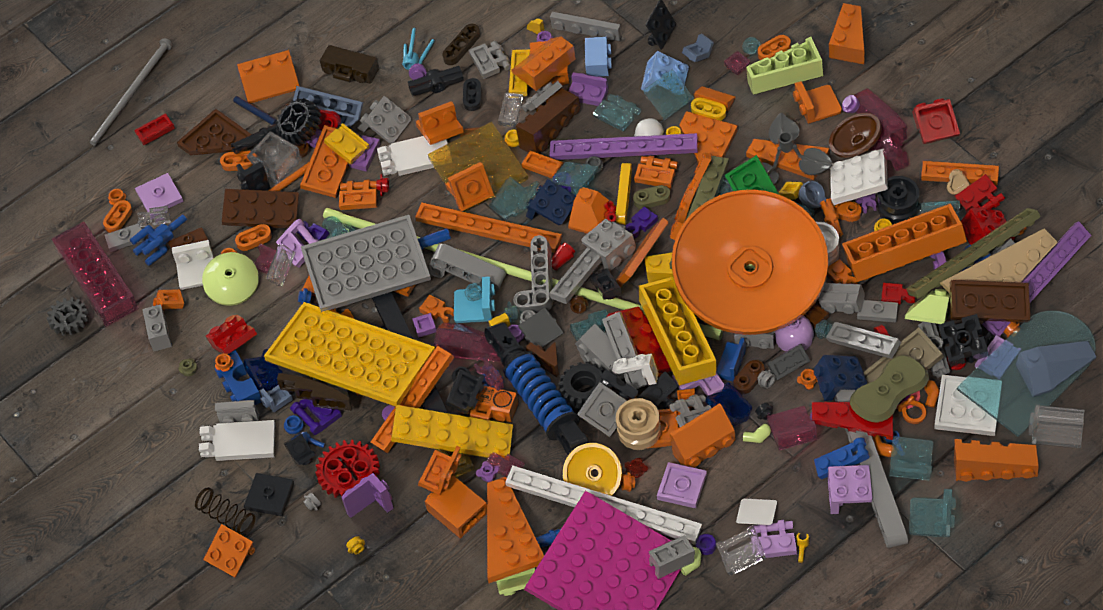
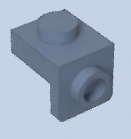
M699 34L696 43L685 46L682 53L689 60L697 62L709 58L714 43L705 35Z
M279 385L269 392H266L264 389L260 390L262 404L265 408L269 407L273 412H276L293 400L288 391L280 390Z

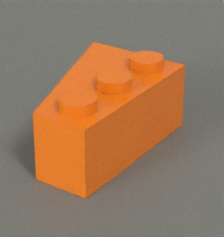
M843 3L829 42V58L864 64L861 6Z

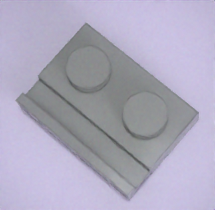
M254 400L215 403V411H217L220 423L259 421V413L256 405H254Z

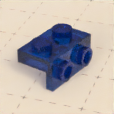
M264 349L261 357L244 359L243 362L246 372L252 378L259 392L261 389L268 391L278 386V373H283L278 365L265 361L264 355L268 349Z
M729 382L725 383L722 391L708 395L705 401L711 408L720 403L732 426L746 422L752 411V406Z

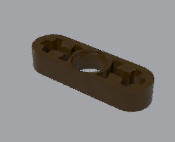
M466 25L442 53L445 64H457L480 38L478 25ZM460 42L466 43V45L463 47L457 46V44Z

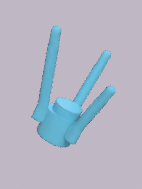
M416 28L412 29L408 54L407 44H404L402 65L407 70L414 64H422L435 42L434 39L430 41L419 59L418 54L413 52Z

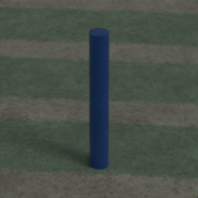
M234 97V103L269 124L274 125L277 119L242 98Z

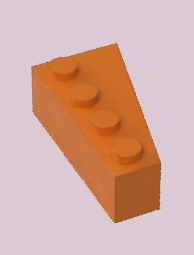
M955 439L954 466L956 481L968 482L980 479L988 481L999 478L1008 480L1019 477H1038L1036 445L1010 443L1008 446H1003L1000 442H991L990 445L980 444V441L971 440V443H962V439Z

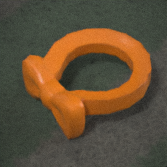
M913 395L898 406V411L902 412L903 418L908 423L919 424L926 417L925 406L915 401ZM908 405L917 406L922 410V415L917 419L910 418L907 415L906 407Z

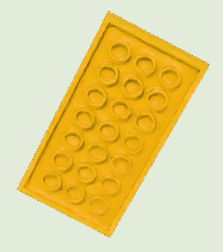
M303 302L264 357L265 361L396 407V405H400L413 386L418 373L435 350V347L329 310L321 312L320 307Z

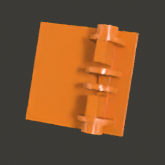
M221 524L203 560L236 578L246 556L249 554L253 555L255 552V548L252 545L253 541Z

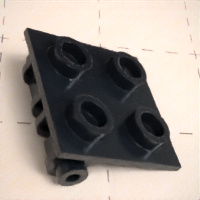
M663 0L658 1L645 24L651 33L648 37V44L650 46L658 45L660 50L665 46L677 24Z

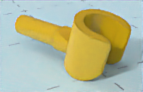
M800 533L797 534L799 563H803L804 550L809 545L808 534L804 540L800 539Z

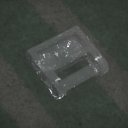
M753 525L732 538L716 543L726 571L730 576L767 559ZM751 537V542L730 552L727 551L728 548Z

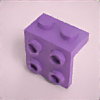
M372 473L368 477H364L356 486L348 489L342 496L347 515L350 518L375 500L387 513L393 509L391 502L393 498L388 492L390 488L384 480L380 481Z

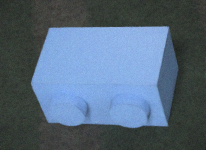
M607 37L585 38L586 75L595 77L609 76L608 69L612 68L611 58H608V55H611V44H607Z

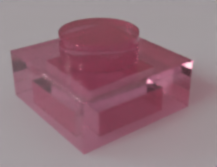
M738 51L724 61V66L736 75L750 65V60Z

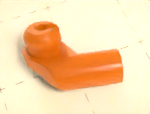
M928 380L924 387L928 395L925 405L935 408L940 390L934 381Z
M879 435L872 437L878 455L884 457H895L898 450L896 447L883 443Z

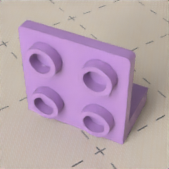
M868 465L828 467L831 514H839V506H843V503L872 502Z

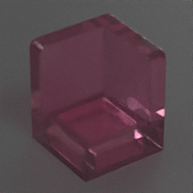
M259 244L260 256L254 264L257 270L271 276L281 263L279 253L272 248Z

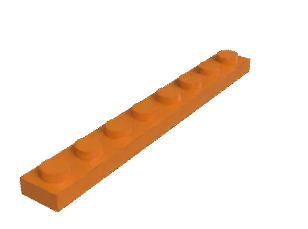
M421 203L415 216L417 222L530 247L531 240L535 236L541 235L547 239L552 253L556 252L562 240V234L427 203Z

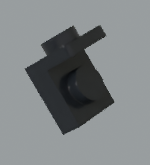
M301 433L283 443L294 462L298 465H307L313 460L312 457L316 455Z

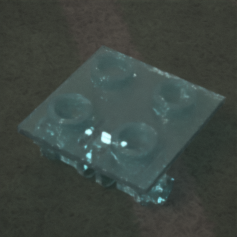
M673 69L669 72H664L661 78L643 90L664 120L694 99Z
M565 162L551 178V181L557 185L571 187V193L577 195L580 188H587L595 178L598 166Z

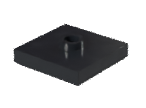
M256 473L244 508L249 511L283 516L294 485L293 479Z

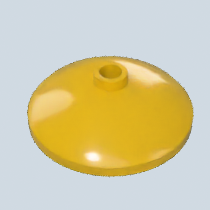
M586 443L576 447L566 458L563 466L564 482L613 496L621 484L622 466L618 456L607 446L599 443ZM594 469L598 470V476L596 477L592 474Z

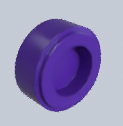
M702 534L696 540V547L699 548L702 555H710L716 550V539L710 534Z

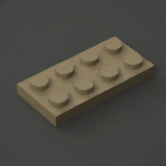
M919 327L901 341L893 358L909 356L922 364L927 371L944 358L941 351ZM882 357L864 371L867 384L875 381L881 375L885 365L892 359Z

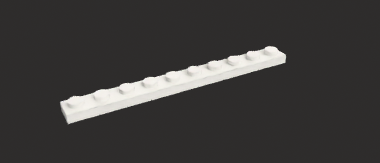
M513 465L505 482L508 487L572 507L576 506L586 490L657 533L675 539L685 535L688 541L696 545V540L702 529V524Z

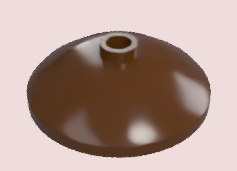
M859 113L846 118L833 130L829 139L830 149L836 156L842 158H852L864 154L878 141L882 131L881 122L871 113Z

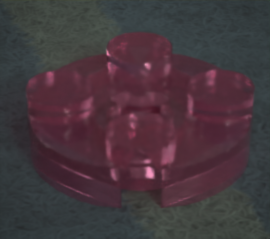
M894 133L881 137L885 150H883L886 160H891L895 170L899 171L908 166V155L906 151L902 152L900 146L903 144Z

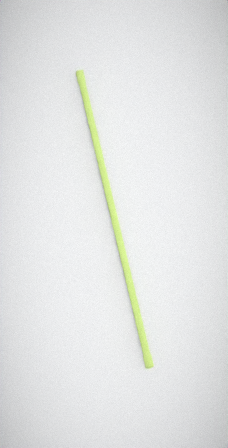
M326 208L323 213L324 219L360 229L375 225V223L349 216L330 208ZM437 243V244H434V245H432V246L426 247L425 249H428V250H431V251H434V252H435L436 249H437V246H438L440 243ZM463 251L503 269L506 274L532 282L531 271ZM552 278L553 288L560 280ZM543 279L538 284L543 285L546 280ZM580 287L574 294L622 310L639 306L645 315L641 305L616 297L610 300H603L599 292ZM699 323L704 336L721 340L723 330Z

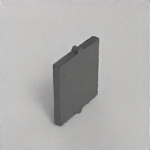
M546 308L518 325L525 335L526 341L536 346L539 345L542 348L563 334V331L556 323V319L552 318Z

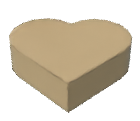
M954 169L949 175L950 181L947 184V190L951 194H958L971 184L961 170Z

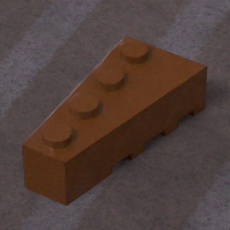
M560 88L547 99L546 105H540L536 108L534 115L529 114L526 116V121L523 124L519 122L516 125L520 149L528 153L530 150L539 154L544 152L549 143L557 138L563 127L568 125L570 119L578 114L580 110L579 97Z

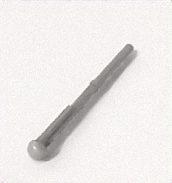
M163 38L159 41L160 48L155 52L90 140L93 146L98 143L165 50L172 48V43L169 39Z

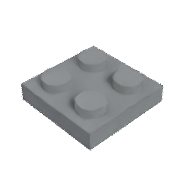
M599 382L577 415L610 437L617 428L616 412L627 400Z

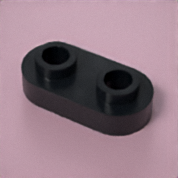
M476 78L467 79L463 84L464 108L468 111L478 110L482 104L481 82Z

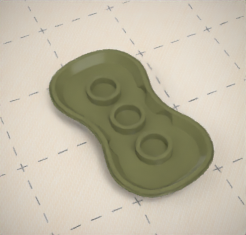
M909 356L895 357L885 365L881 375L875 381L863 385L853 392L850 398V406L856 414L867 421H884L892 416L903 398L920 391L926 386L929 374L925 367Z

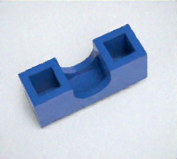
M236 350L232 351L228 355L234 361L233 366L226 372L218 371L215 368L218 378L224 379L222 384L227 393L231 392L230 399L232 402L254 400V405L261 403V396L252 378L245 381H237L247 373Z

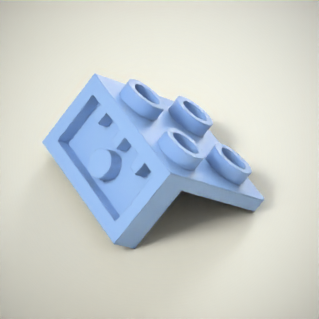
M657 51L647 61L641 90L648 92L652 87L659 85L681 95L684 90L689 66Z

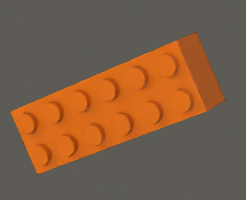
M950 203L844 242L842 246L847 262L857 282L949 248L957 247L960 244L966 243L967 240L962 223Z

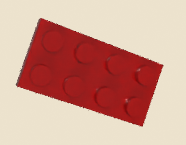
M640 307L617 311L622 312L638 355L652 354L659 373L672 371L652 327ZM617 312L609 313V314L607 315V317L610 316V315H613V314H615V313H617Z

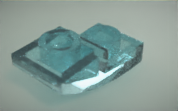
M606 309L589 314L587 320L570 324V331L576 341L594 324L603 332L606 331L602 321L608 315Z

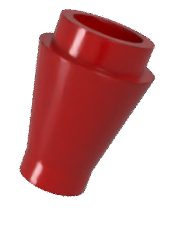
M564 242L557 248L552 257V268L557 271L574 257L575 250L569 244Z

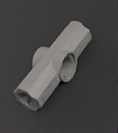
M922 321V323L918 324V327L944 355V358L931 367L933 376L939 378L950 372L943 350V341L939 337L935 323Z

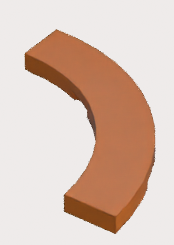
M706 152L703 154L694 172L695 175L687 186L674 218L676 221L671 228L670 238L673 240L676 239L680 228L686 220L692 199L711 161V154Z

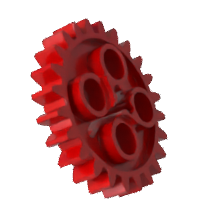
M343 440V445L340 446L336 442V448L329 446V453L322 452L324 458H318L320 464H316L317 471L315 472L322 490H326L328 495L333 493L334 498H337L339 494L342 497L348 489L356 486L364 477H368L372 473L375 476L380 475V464L377 454L375 455L373 449L369 450L368 444L362 446L361 441H359L355 445L354 440L347 444ZM349 471H352V474L357 479V481L352 477Z

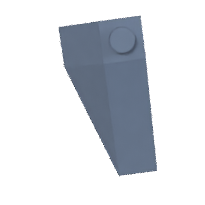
M1088 341L1040 346L1020 352L1016 367L1032 397L1054 390L1058 384L1063 381L1065 382L1073 373L1080 371L1095 360L1096 355Z

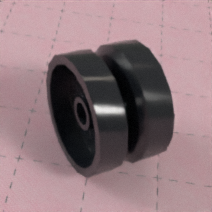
M904 176L887 178L888 189L878 192V213L880 217L888 219L892 224H896L917 216L919 213V188L912 179Z

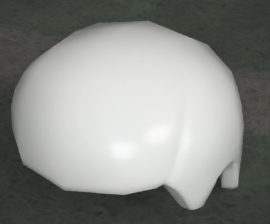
M644 119L637 124L634 136L663 135V126L656 119Z

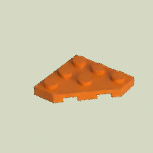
M686 111L679 124L681 133H697L698 153H694L698 164L705 152L711 154V156L724 158L738 131L737 125Z

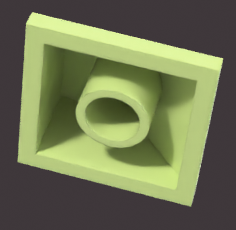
M935 289V291L929 292L925 297L910 306L905 319L936 324L945 323L949 316L950 294L944 289Z

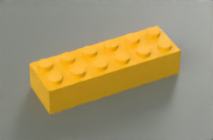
M669 277L640 285L639 302L678 385L715 376V356L694 313L687 307L679 295L674 278Z

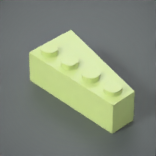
M812 37L805 39L806 42L800 45L798 43L792 45L791 49L785 52L781 50L775 53L776 55L770 59L766 57L747 66V79L752 93L757 94L823 76L822 59Z

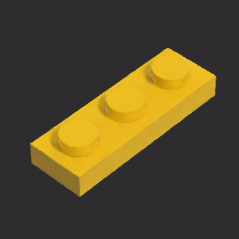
M530 49L512 50L509 97L528 95V84L513 74L511 70L530 55Z

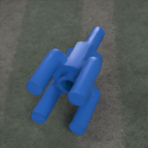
M182 214L168 226L161 224L156 229H153L151 225L144 227L129 239L135 245L148 235L144 242L133 249L134 254L137 256L140 253L147 255L157 248L158 250L145 260L148 266L153 264L167 253L168 249L165 244L174 238L172 232L187 221V218Z

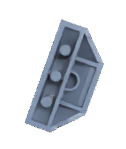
M296 86L293 101H296L297 98H305L315 103L320 110L338 113L341 118V124L343 123L348 128L359 121L364 103Z

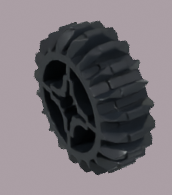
M297 98L296 101L291 100L290 104H286L285 109H281V114L277 115L279 120L275 122L277 125L275 128L277 135L283 142L292 146H300L301 143L306 145L307 140H311V137L316 135V130L320 129L318 125L322 123L320 120L322 115L315 103L305 98Z

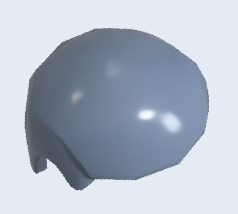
M808 181L799 189V199L802 205L808 209L821 207L820 202L827 199L822 185L816 181Z

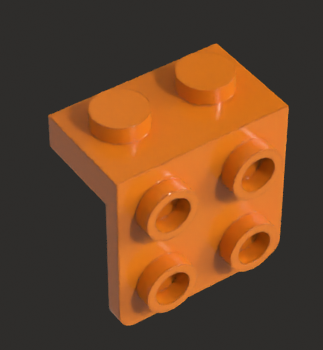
M802 81L794 83V100L798 102L802 116L804 115L808 124L842 112V108L830 85L806 91Z
M456 446L451 457L435 450L418 486L438 495L441 494L443 489L447 490L452 474H455L462 456L459 453L461 447Z

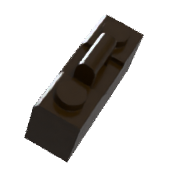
M328 45L319 60L322 71L329 75L333 74L335 79L349 83L354 78L359 83L371 84L379 71L377 57Z

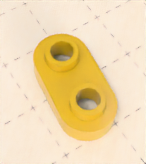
M696 98L691 102L692 113L720 121L726 117V107L721 103L705 98Z

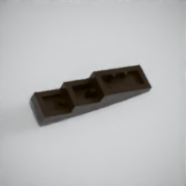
M278 373L277 381L280 390L295 391L297 398L312 400L314 407L352 411L350 398L340 391L311 379Z

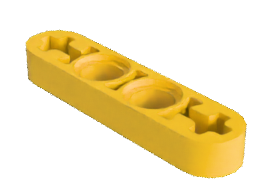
M632 163L621 164L616 207V223L626 225Z

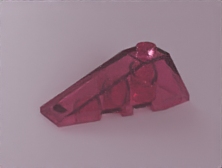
M868 88L854 95L860 102L856 114L871 113L879 119L882 125L880 137L871 148V151L887 150L907 140V125L893 109Z
M442 323L437 327L434 340L435 349L439 346L451 353L454 358L500 361V357H498L493 347L487 342L484 332L455 323Z

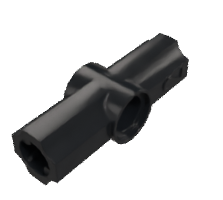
M460 66L443 71L432 69L426 73V76L408 81V86L413 97L429 91L440 93L446 86L464 81Z

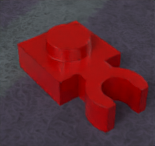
M883 283L881 301L901 304V300H905L908 303H915V297L909 296L907 290L903 289V284Z

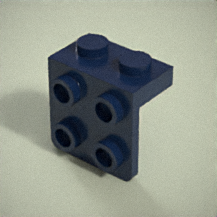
M547 179L544 185H540L536 190L534 200H529L526 209H528L526 217L532 220L536 213L553 223L562 225L572 211L576 195Z
M823 355L813 369L824 401H832L839 390H857L867 384L859 359L855 356Z

